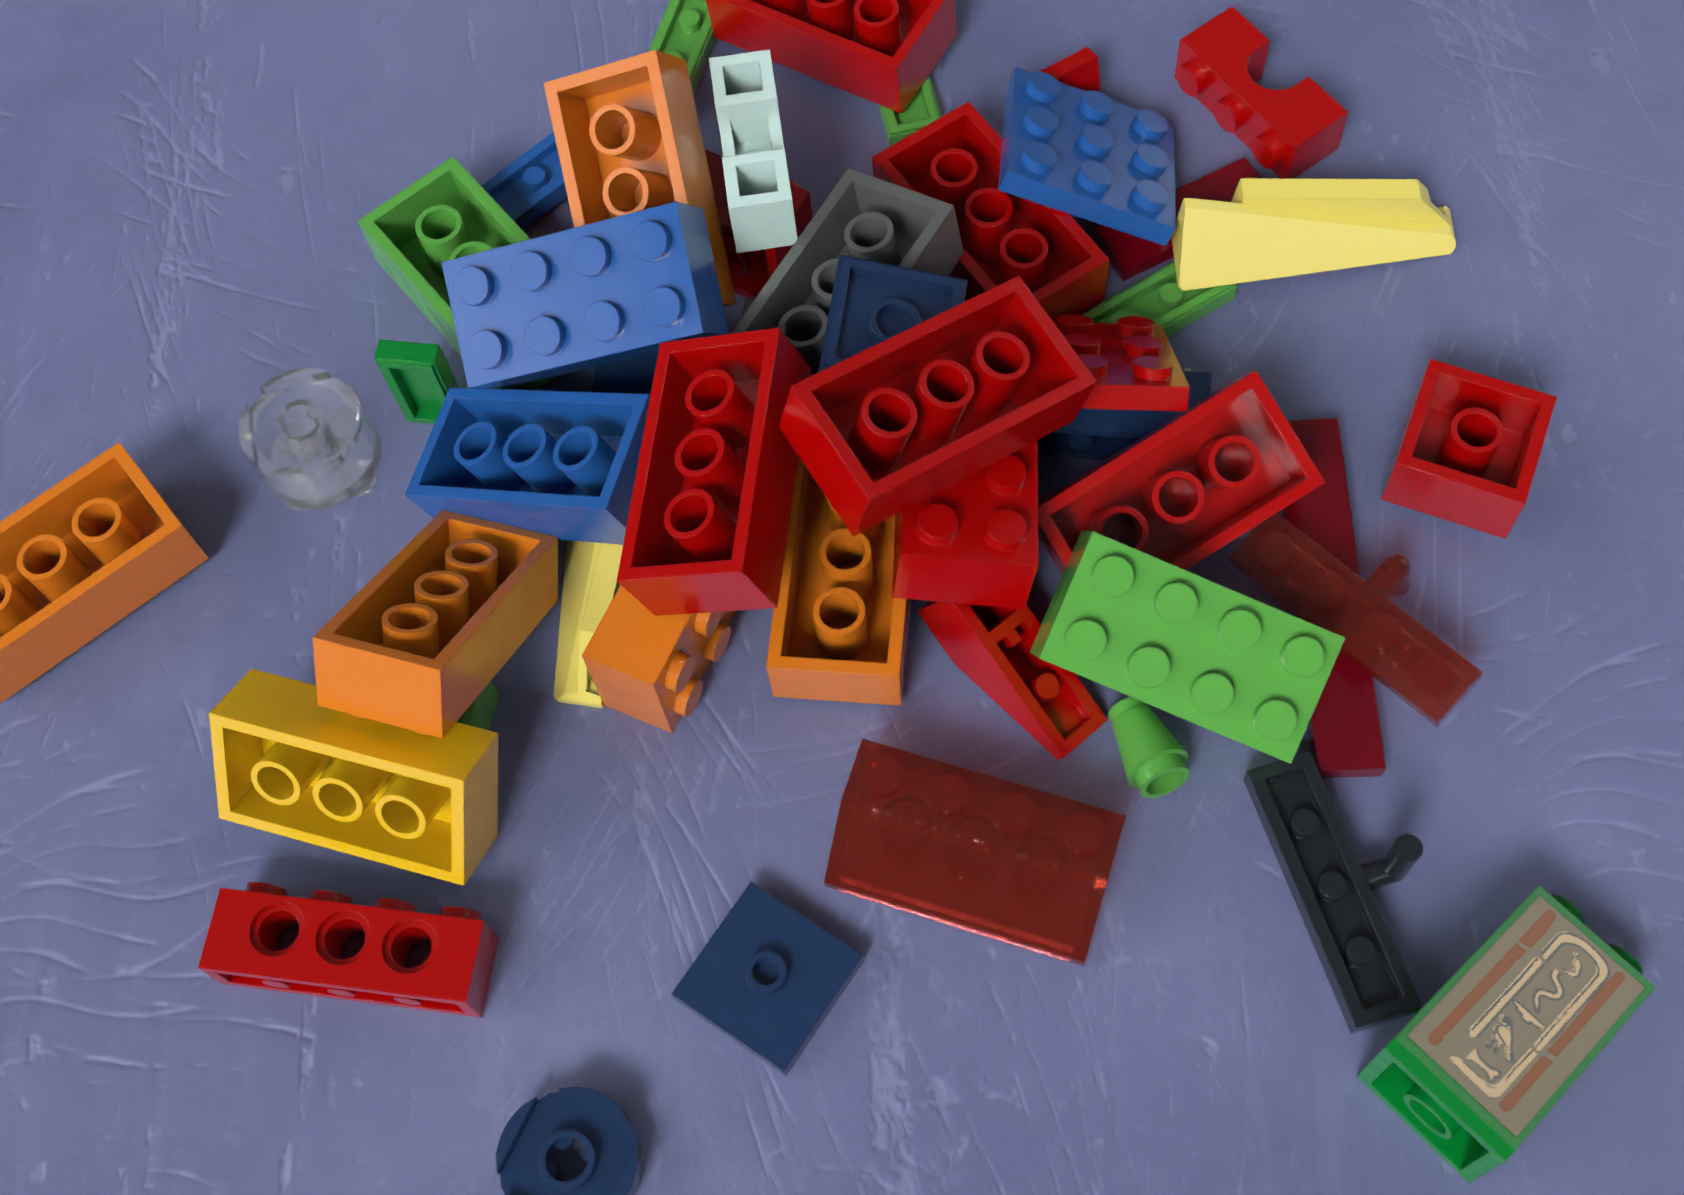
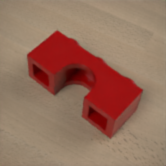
M1231 6L1180 39L1174 78L1188 96L1195 97L1214 115L1222 129L1233 133L1252 151L1255 159L1261 166L1271 169L1280 178L1294 179L1339 148L1348 111L1309 76L1293 87L1283 90L1268 89L1257 84L1256 82L1262 79L1270 40Z

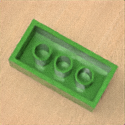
M451 157L358 220V224L376 261L460 356L459 343L441 262L530 239L454 157ZM553 377L502 389L536 390Z
M1081 530L1030 653L1051 664L1291 764L1345 637L1099 533Z

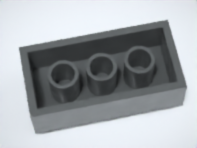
M848 168L730 334L780 327L812 369L811 376L817 374L839 255L948 276L964 253L954 205Z

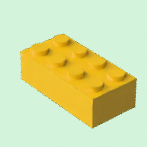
M252 668L209 712L220 819L465 886L498 836L497 732L456 722L443 739L431 735L417 734L405 728L367 718L353 717L348 713L318 706L316 685Z

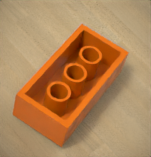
M653 50L543 83L574 228L676 201L702 208L705 213L723 306L725 308L737 305L686 60Z
M120 442L0 521V704L209 559Z
M800 457L778 608H773L766 664L773 697L902 706L911 599L892 598L895 515L853 537Z
M446 510L439 512L313 636L318 706L348 713L353 717L367 718L405 728L417 734L431 735L443 739L557 603L558 537Z
M620 585L582 654V658L604 705L673 734L681 716L689 717L695 710L703 689V682L700 680L710 660L717 662L724 654L731 635L729 624L736 611L655 616Z

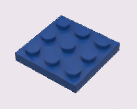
M1015 67L1006 89L998 190L1166 246L1176 229L1174 122L1165 119L1156 111L1150 109L1139 110L1113 101L1101 92L1084 91L1061 83L1047 73H1032Z

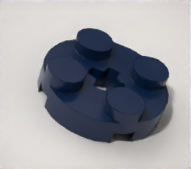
M577 1086L560 1088V1092L549 1093L541 1099L535 1097L522 1105L505 1126L496 1151V1170L500 1175L501 1189L505 1195L635 1194L642 1170L641 1139L625 1112L602 1093ZM575 1142L583 1144L584 1148L581 1157L587 1162L581 1175L572 1174L567 1182L558 1181L556 1178L560 1168L551 1161L557 1149L569 1151Z

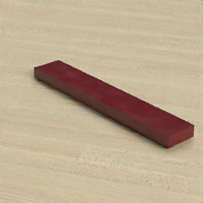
M1338 418L1287 420L1325 481L1324 484L1282 510L1294 614L1297 618L1345 637L1308 724L1311 755L1322 778L1382 776L1386 770Z

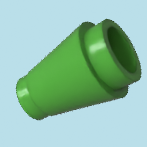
M1132 697L1125 698L1116 703L1110 709L1108 717L1112 722L1128 785L1138 789L1144 798H1158L1181 787L1190 776V771L1186 765L1189 760L1186 750L1146 703Z

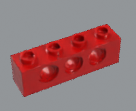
M248 882L245 891L220 888L198 968L221 984L482 1018L499 937L484 920H481L482 915L479 912L462 907L445 906L442 907L440 915L416 912L417 907L415 905L391 898H378L375 907L351 904L352 899L350 897L327 890H313L310 899L287 896L288 891L286 889L262 882ZM299 925V933L294 943L284 950L277 951L276 944L281 933L291 926ZM365 933V942L362 949L355 956L342 960L341 949L346 940L355 934ZM431 941V953L427 960L417 967L406 968L405 960L410 949L420 942Z

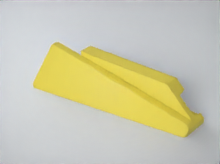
M1241 178L1231 202L1184 198L1176 218V229L1171 236L1177 285L1184 291L1450 255L1456 246L1450 209L1447 206L1436 207L1430 200L1427 187L1418 179Z
M570 540L566 542L553 695L554 699L558 702L596 708L604 707V703L582 658V654L620 586L616 580L623 545Z

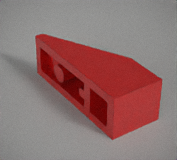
M929 601L917 611L952 662L1057 760L1065 758L1108 721L1075 673L1044 661L1030 653L1041 624L1027 604L1025 609Z

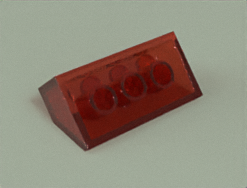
M862 738L841 799L824 886L1084 966L1126 815Z

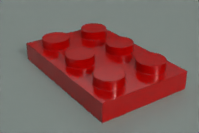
M1076 314L1060 315L1056 318L1054 324L1097 381L1081 409L1187 412L1190 386L1161 325H1155L1153 320L1140 316L1121 317L1118 319L1117 324L1093 323L1091 318Z

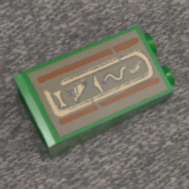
M1539 885L1356 1077L1469 1183L1507 1161L1656 986L1642 975V967L1631 954L1617 945L1606 944L1585 925L1581 912L1571 902L1559 895H1550Z

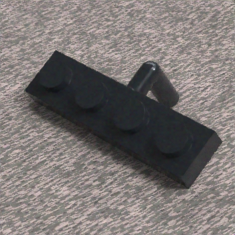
M1310 751L1295 755L1291 764L1279 760L1247 770L1243 781L1351 1034L1418 1012L1423 1007L1422 1002L1372 890L1403 880L1423 853L1422 842L1412 834H1403L1396 839L1384 857L1360 864Z

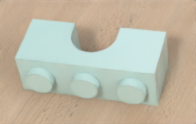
M770 49L709 58L715 109L723 151L722 163L728 209L737 253L792 246L798 238Z

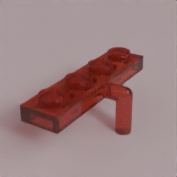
M1276 513L1257 525L1229 556L1232 565L1300 619L1345 637L1340 651L1435 727L1441 724L1482 678L1481 670L1388 599L1389 595L1394 597L1403 596L1410 589V563L1403 555L1394 554L1389 556L1371 577L1365 581L1280 514Z

